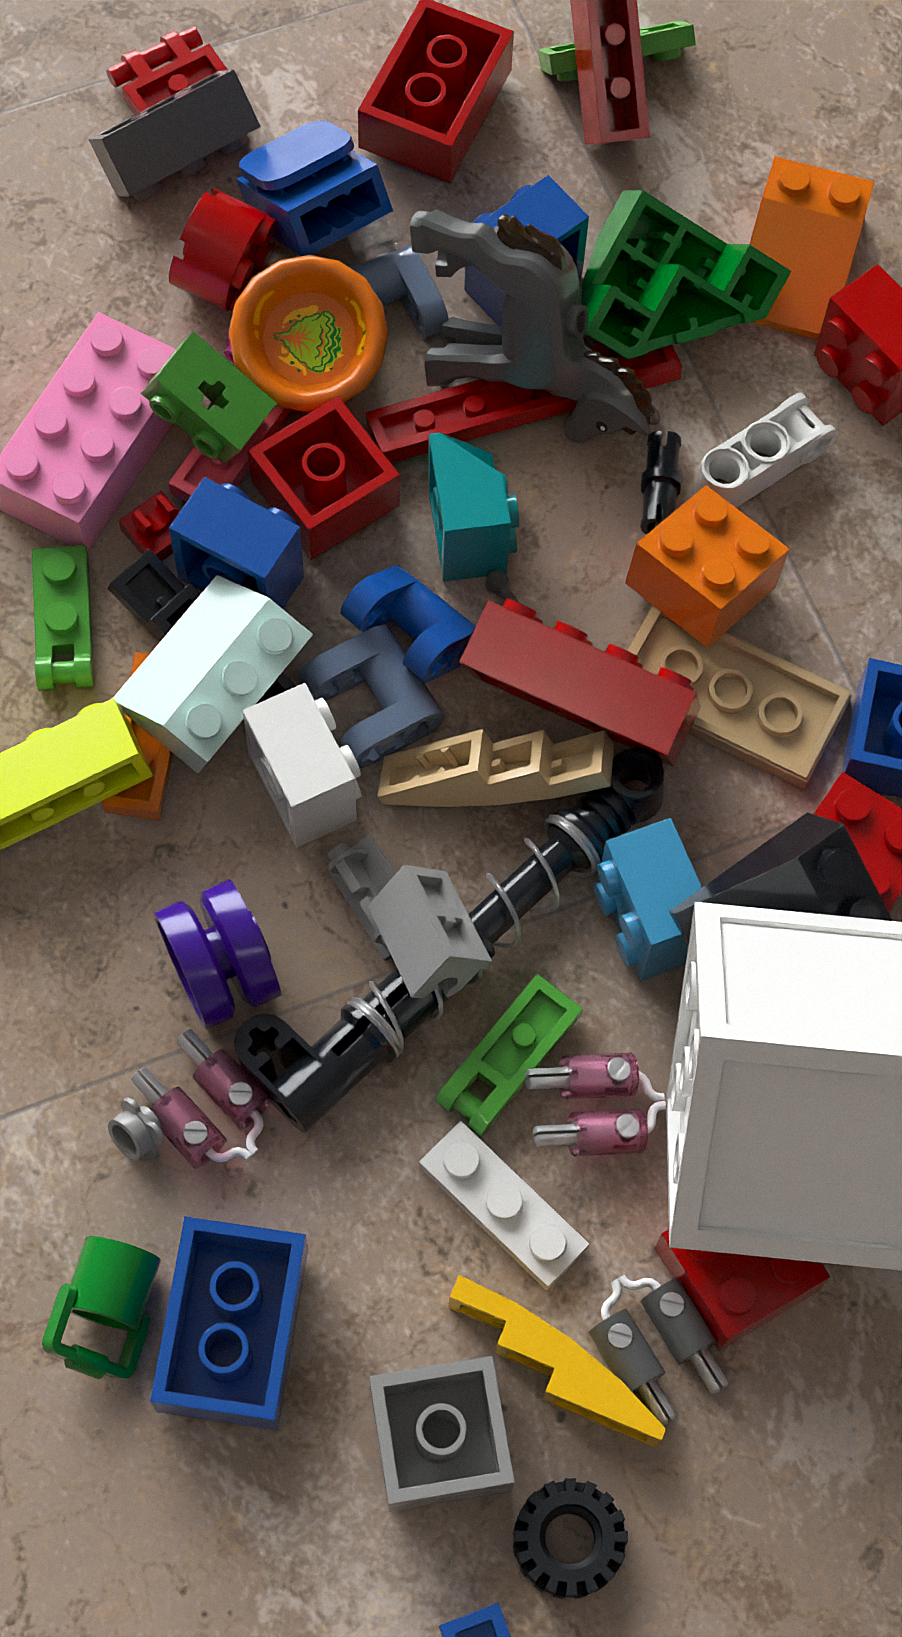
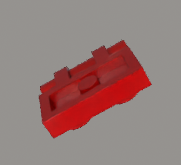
M194 26L179 34L173 30L160 37L161 43L140 53L135 49L121 56L122 62L106 69L107 76L115 88L132 81L122 86L124 100L135 115L217 71L228 70L210 44L193 52L191 51L203 45L202 38ZM169 61L171 62V63H169V64H167V65H165V66H163V67H161V68H159V69H157V70H155V71H152L153 69H155V68H157V67H159V66H161V65H163V64H165V63H167V62H169Z

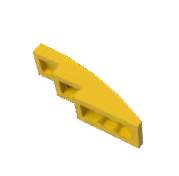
M461 1275L458 1276L449 1297L448 1308L501 1330L502 1333L497 1343L496 1355L551 1377L542 1401L653 1448L659 1445L666 1428L617 1376L570 1337L518 1303Z

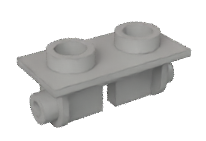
M368 834L352 848L347 843H341L332 848L327 854L331 862L326 869L382 958L388 960L392 956L368 909V905L396 873L373 837Z

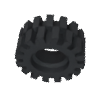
M565 1478L564 1481L557 1483L555 1481L544 1484L543 1488L537 1492L534 1491L520 1510L513 1530L515 1558L517 1557L520 1565L519 1569L524 1577H528L534 1583L533 1586L539 1591H546L553 1594V1597L560 1599L565 1597L583 1598L603 1588L616 1575V1572L622 1565L626 1555L625 1547L628 1543V1531H625L623 1523L625 1518L622 1510H617L613 1504L615 1499L608 1492L604 1494L596 1489V1484L586 1481V1483L576 1482V1478ZM560 1515H577L583 1518L593 1531L594 1546L592 1552L582 1562L576 1564L562 1563L550 1554L546 1546V1529L550 1522Z

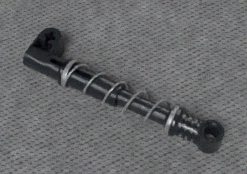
M630 748L616 754L612 763L610 787L587 791L586 796H582L576 805H572L568 810L557 809L552 815H549V818H546L544 821L548 841L538 849L529 838H524L525 844L534 854L502 884L490 873H486V878L496 889L468 915L491 959L495 956V950L492 945L503 948L518 946L521 941L519 919L530 909L543 913L553 912L559 906V889L557 884L567 875L582 878L593 876L597 870V865L602 861L607 840L625 834L631 828V825L647 821L657 814L663 800L664 769L662 762L654 753L647 749ZM637 780L642 781L648 786L643 790L635 791L629 790L623 784L628 781ZM573 869H579V870H581V871H583V872H585V873H578V872H574V871H572V870H573ZM554 889L555 902L551 907L541 908L535 906L549 891ZM515 924L517 937L514 942L508 944L498 942L497 940ZM397 968L379 984L369 981L372 991L363 999L352 997L351 1001H348L341 1009L340 1020L312 1046L279 1017L269 1014L252 1016L242 1023L234 1039L235 1052L242 1071L248 1081L301 1132L306 1133L379 1063H391L396 1057H399V1053L403 1054L404 1040L425 1020L441 1018L443 1015V1003L450 998L445 996L442 985L447 979L441 981L436 986V989L424 999L411 998ZM482 968L478 971L477 976L467 984L479 983L482 978ZM439 1008L437 1014L432 1015ZM263 1047L270 1052L277 1049L281 1064L286 1070L278 1077L272 1058L265 1052L257 1054L258 1050Z

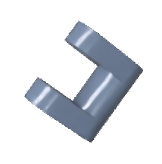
M412 245L350 267L366 278L383 305L401 299L417 332L423 339L442 332L441 325L449 320L444 301L419 253L412 252Z
M386 625L368 629L309 661L299 673L302 683H306L314 700L323 698L327 701L363 682H366L383 710L351 727L340 740L342 747L345 745L349 746L359 768L375 764L384 759V756L394 754L424 738L437 729L445 718L443 711L425 683L403 665L406 653L389 626Z

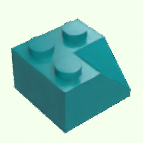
M442 433L429 434L427 488L443 582L486 577L493 570H501L507 574L508 553L517 552L515 527H519V511L516 495H508L505 473L495 470L492 453Z

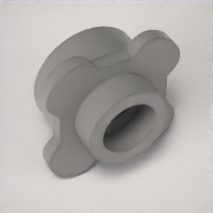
M127 1097L121 1101L122 1113L118 1114L108 1123L109 1134L116 1147L129 1159L138 1160L144 1156L149 1160H154L159 1155L157 1145L164 1142L162 1125L152 1110L146 1106L139 1107L136 1101Z

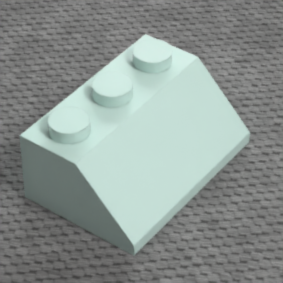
M217 575L113 698L129 718L195 772L199 773L244 719L242 710L255 705L313 634L270 598Z

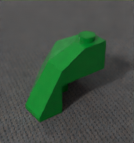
M624 190L598 235L582 281V305L586 306L588 311V324L585 335L621 357L631 359L665 346L681 344L714 334L716 331L761 320L767 317L792 271L750 244L725 243L643 190Z

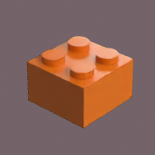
M705 485L636 543L625 584L708 648L776 588L790 549Z

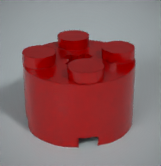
M211 188V194L205 192L199 199L183 229L179 240L185 242L183 247L184 258L180 259L173 256L169 270V283L226 311H233L235 302L248 285L247 282L253 271L262 272L270 262L275 247L274 244L270 243V240L275 231L277 219L237 198Z

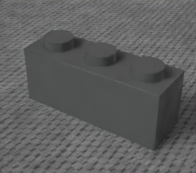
M230 69L217 71L88 140L116 196L130 197L133 195L135 200L139 201L163 189L160 180L177 172L179 178H182L205 167L207 164L204 157L220 149L224 155L245 146L250 142L247 134L261 126L235 70Z

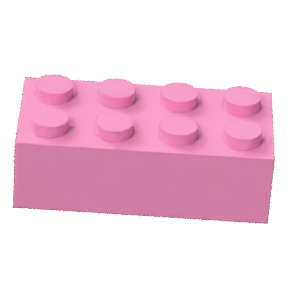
M98 312L0 454V510L70 546L86 545L87 551H89L172 425V423H168L158 417L150 408V401L140 393L175 351V348Z

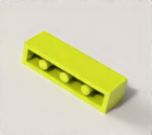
M114 698L104 703L86 706L77 716L55 727L37 730L30 734L26 741L0 753V850L154 776L130 721Z

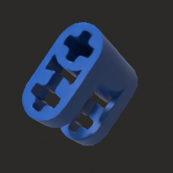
M400 565L392 566L362 579L348 594L340 611V614L362 632L392 621L415 641L408 649L403 659V665L425 683L441 677L462 665L459 661L476 625Z

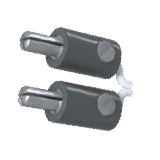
M623 1275L610 1283L613 1293L602 1305L601 1317L603 1321L588 1333L613 1374L633 1394L636 1392L640 1393L651 1413L662 1425L667 1424L668 1420L671 1422L677 1415L656 1381L666 1372L628 1310L623 1309L612 1316L610 1315L611 1308L619 1301L622 1295L621 1285L629 1290H639L644 1287L652 1288L653 1291L641 1299L640 1302L677 1363L681 1365L690 1360L712 1394L720 1392V1389L723 1390L728 1385V1380L708 1350L717 1340L678 1278L660 1285L651 1278L630 1281Z

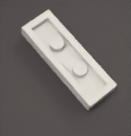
M462 1121L419 1161V1168L546 1291L588 1249L589 1243Z

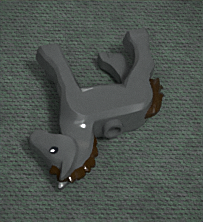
M437 209L432 213L417 211L413 215L410 223L412 252L430 254L438 251L435 264L436 277H452L461 268L475 266L505 293L502 326L450 317L449 320L441 325L442 336L446 338L448 345L445 348L432 347L426 354L425 372L427 386L447 385L456 379L470 377L488 382H505L517 388L540 390L555 396L570 398L577 401L573 413L563 424L565 435L576 443H585L595 436L613 434L621 430L630 435L636 432L644 436L650 435L651 430L649 426L659 424L661 417L652 404L650 392L642 388L643 381L635 377L636 372L633 369L620 366L617 358L602 356L600 352L592 351L584 344L583 336L587 329L588 311L586 306L580 304L577 268L571 255L555 237L538 230L530 224L524 226L514 215L509 217L507 214H502L498 219V226L493 228L485 223H469L457 219Z

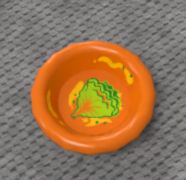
M313 255L279 260L255 275L235 302L228 332L233 361L237 369L277 402L275 406L306 413L312 412L339 396L343 403H346L363 392L383 364L389 335L383 303L366 278L341 261Z

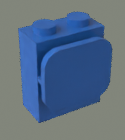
M320 120L304 124L248 153L239 162L243 176L236 180L245 203L277 219V225L272 237L300 256L312 255L393 211L378 164L355 152L350 133L329 121Z

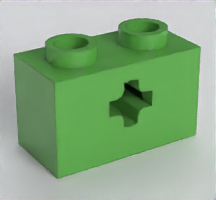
M194 331L175 349L140 393L150 401L149 406L158 417L168 423H176L192 436V443L202 454L212 459L218 458L224 464L244 447L277 404V402ZM204 396L210 400L207 408L200 403Z

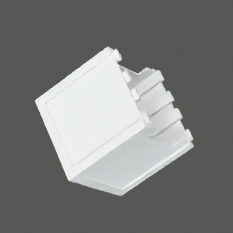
M695 902L666 1099L669 1247L902 1271V922Z

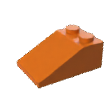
M774 156L749 244L792 272L767 317L751 323L818 340L830 297L846 286L875 181Z

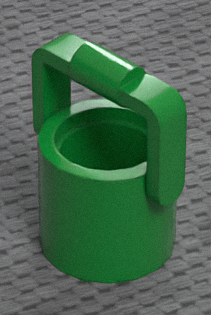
M87 1236L71 1284H63L58 1291L42 1339L44 1351L52 1356L63 1359L66 1368L96 1379H101L104 1375L124 1379L132 1376L150 1325V1316L144 1312L161 1259L153 1253L127 1243L104 1237ZM70 1313L97 1324L128 1331L118 1364L109 1361L106 1355L77 1344L68 1346L61 1343Z

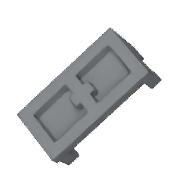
M403 865L368 905V909L411 998L424 999L445 979L447 980L443 983L442 989L445 996L450 997L459 992L481 968L486 969L492 962L446 871Z

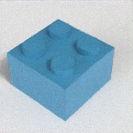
M671 818L607 840L602 861L597 865L598 882L593 884L595 898L604 916L612 914L620 932L615 935V942L620 957L626 967L634 965L641 981L686 965L688 946L669 911L702 888Z

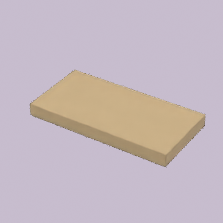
M654 606L651 607L627 650L640 658L638 663L643 665L642 669L657 675L660 667H664L692 681L690 686L697 693L701 708L691 727L690 735L805 790L854 694L727 632L710 647L706 648Z

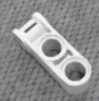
M797 393L785 400L774 411L752 423L718 447L710 450L703 458L693 492L696 494L707 485L737 508L766 488L774 485L801 465L810 463L822 455L835 441L838 431L831 424L824 425L808 407L809 399L803 393ZM755 452L764 453L769 457L759 456ZM720 478L727 481L729 484H722L716 482L714 479Z

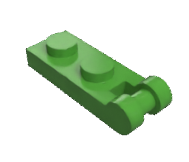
M86 545L32 549L36 652L35 677L38 691L55 690L56 684L75 682L77 688L94 687L90 575ZM74 654V660L55 662V655Z
M536 974L446 1082L435 1101L449 1112L453 1109L457 1110L469 1120L467 1126L480 1137H483L525 1085V1072L527 1069L540 1067L582 1016L583 1008L539 974ZM477 1078L493 1089L484 1102L469 1091V1088Z

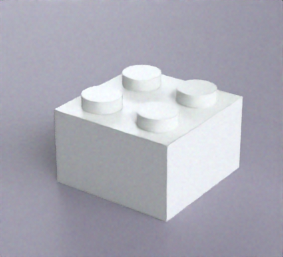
M303 683L242 710L249 756L296 848L357 821L356 800L361 798L362 795L356 778L361 776V772L349 746L338 747L331 733L332 730L336 729V724L323 698L314 700L306 683Z

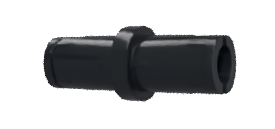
M654 431L647 438V464L641 479V492L644 494L640 524L641 531L646 535L655 528L656 522L659 521L661 523L675 511L676 498L680 494L681 475L678 471L681 437L675 432L668 431L667 444L665 446L661 444L662 431Z

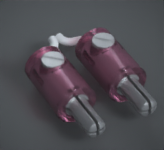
M191 1029L183 1032V1035L181 1034L178 1037L176 1043L198 1066L192 1076L193 1080L239 1130L248 1127L254 1122V1127L246 1139L248 1150L236 1147L231 1148L225 1153H218L226 1143L227 1138L181 1087L178 1086L168 1091L147 1067L139 1069V1074L135 1072L131 1081L153 1104L150 1110L158 1117L163 1135L193 1168H199L210 1159L216 1162H226L235 1156H240L247 1161L259 1150L255 1145V1139L262 1131L263 1118L261 1115L271 1104V1099L224 1048L212 1053Z
M633 1053L564 1055L557 1068L527 1069L525 1072V1085L528 1089L560 1088L561 1094L566 1100L632 1097L636 1095L640 1081L645 1094L653 1101H658L650 1106L647 1120L641 1109L584 1111L570 1113L567 1124L534 1127L532 1136L533 1142L537 1147L568 1145L570 1153L574 1157L643 1153L647 1148L648 1133L656 1125L657 1112L666 1109L664 1093H657L652 1089L647 1076L639 1071L637 1059Z

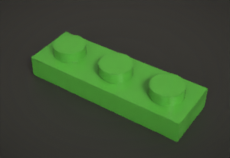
M681 20L640 28L642 56L651 55L652 61H663L680 57L682 55L681 48L696 45L694 24ZM574 42L538 49L540 69L542 71L556 75L557 81L578 79Z

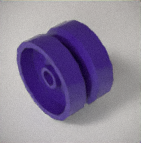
M230 879L201 892L200 904L208 925L207 929H203L191 906L183 901H178L153 912L175 970L205 1029L218 1025L234 1016V1000L226 981L230 978L243 1001L253 1007L260 1006L282 996L264 936L251 911H248L239 891Z

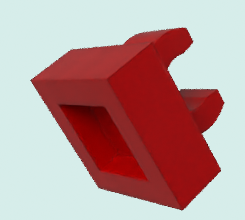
M161 490L120 518V529L141 554L150 548L163 561L173 554L169 527L180 510Z

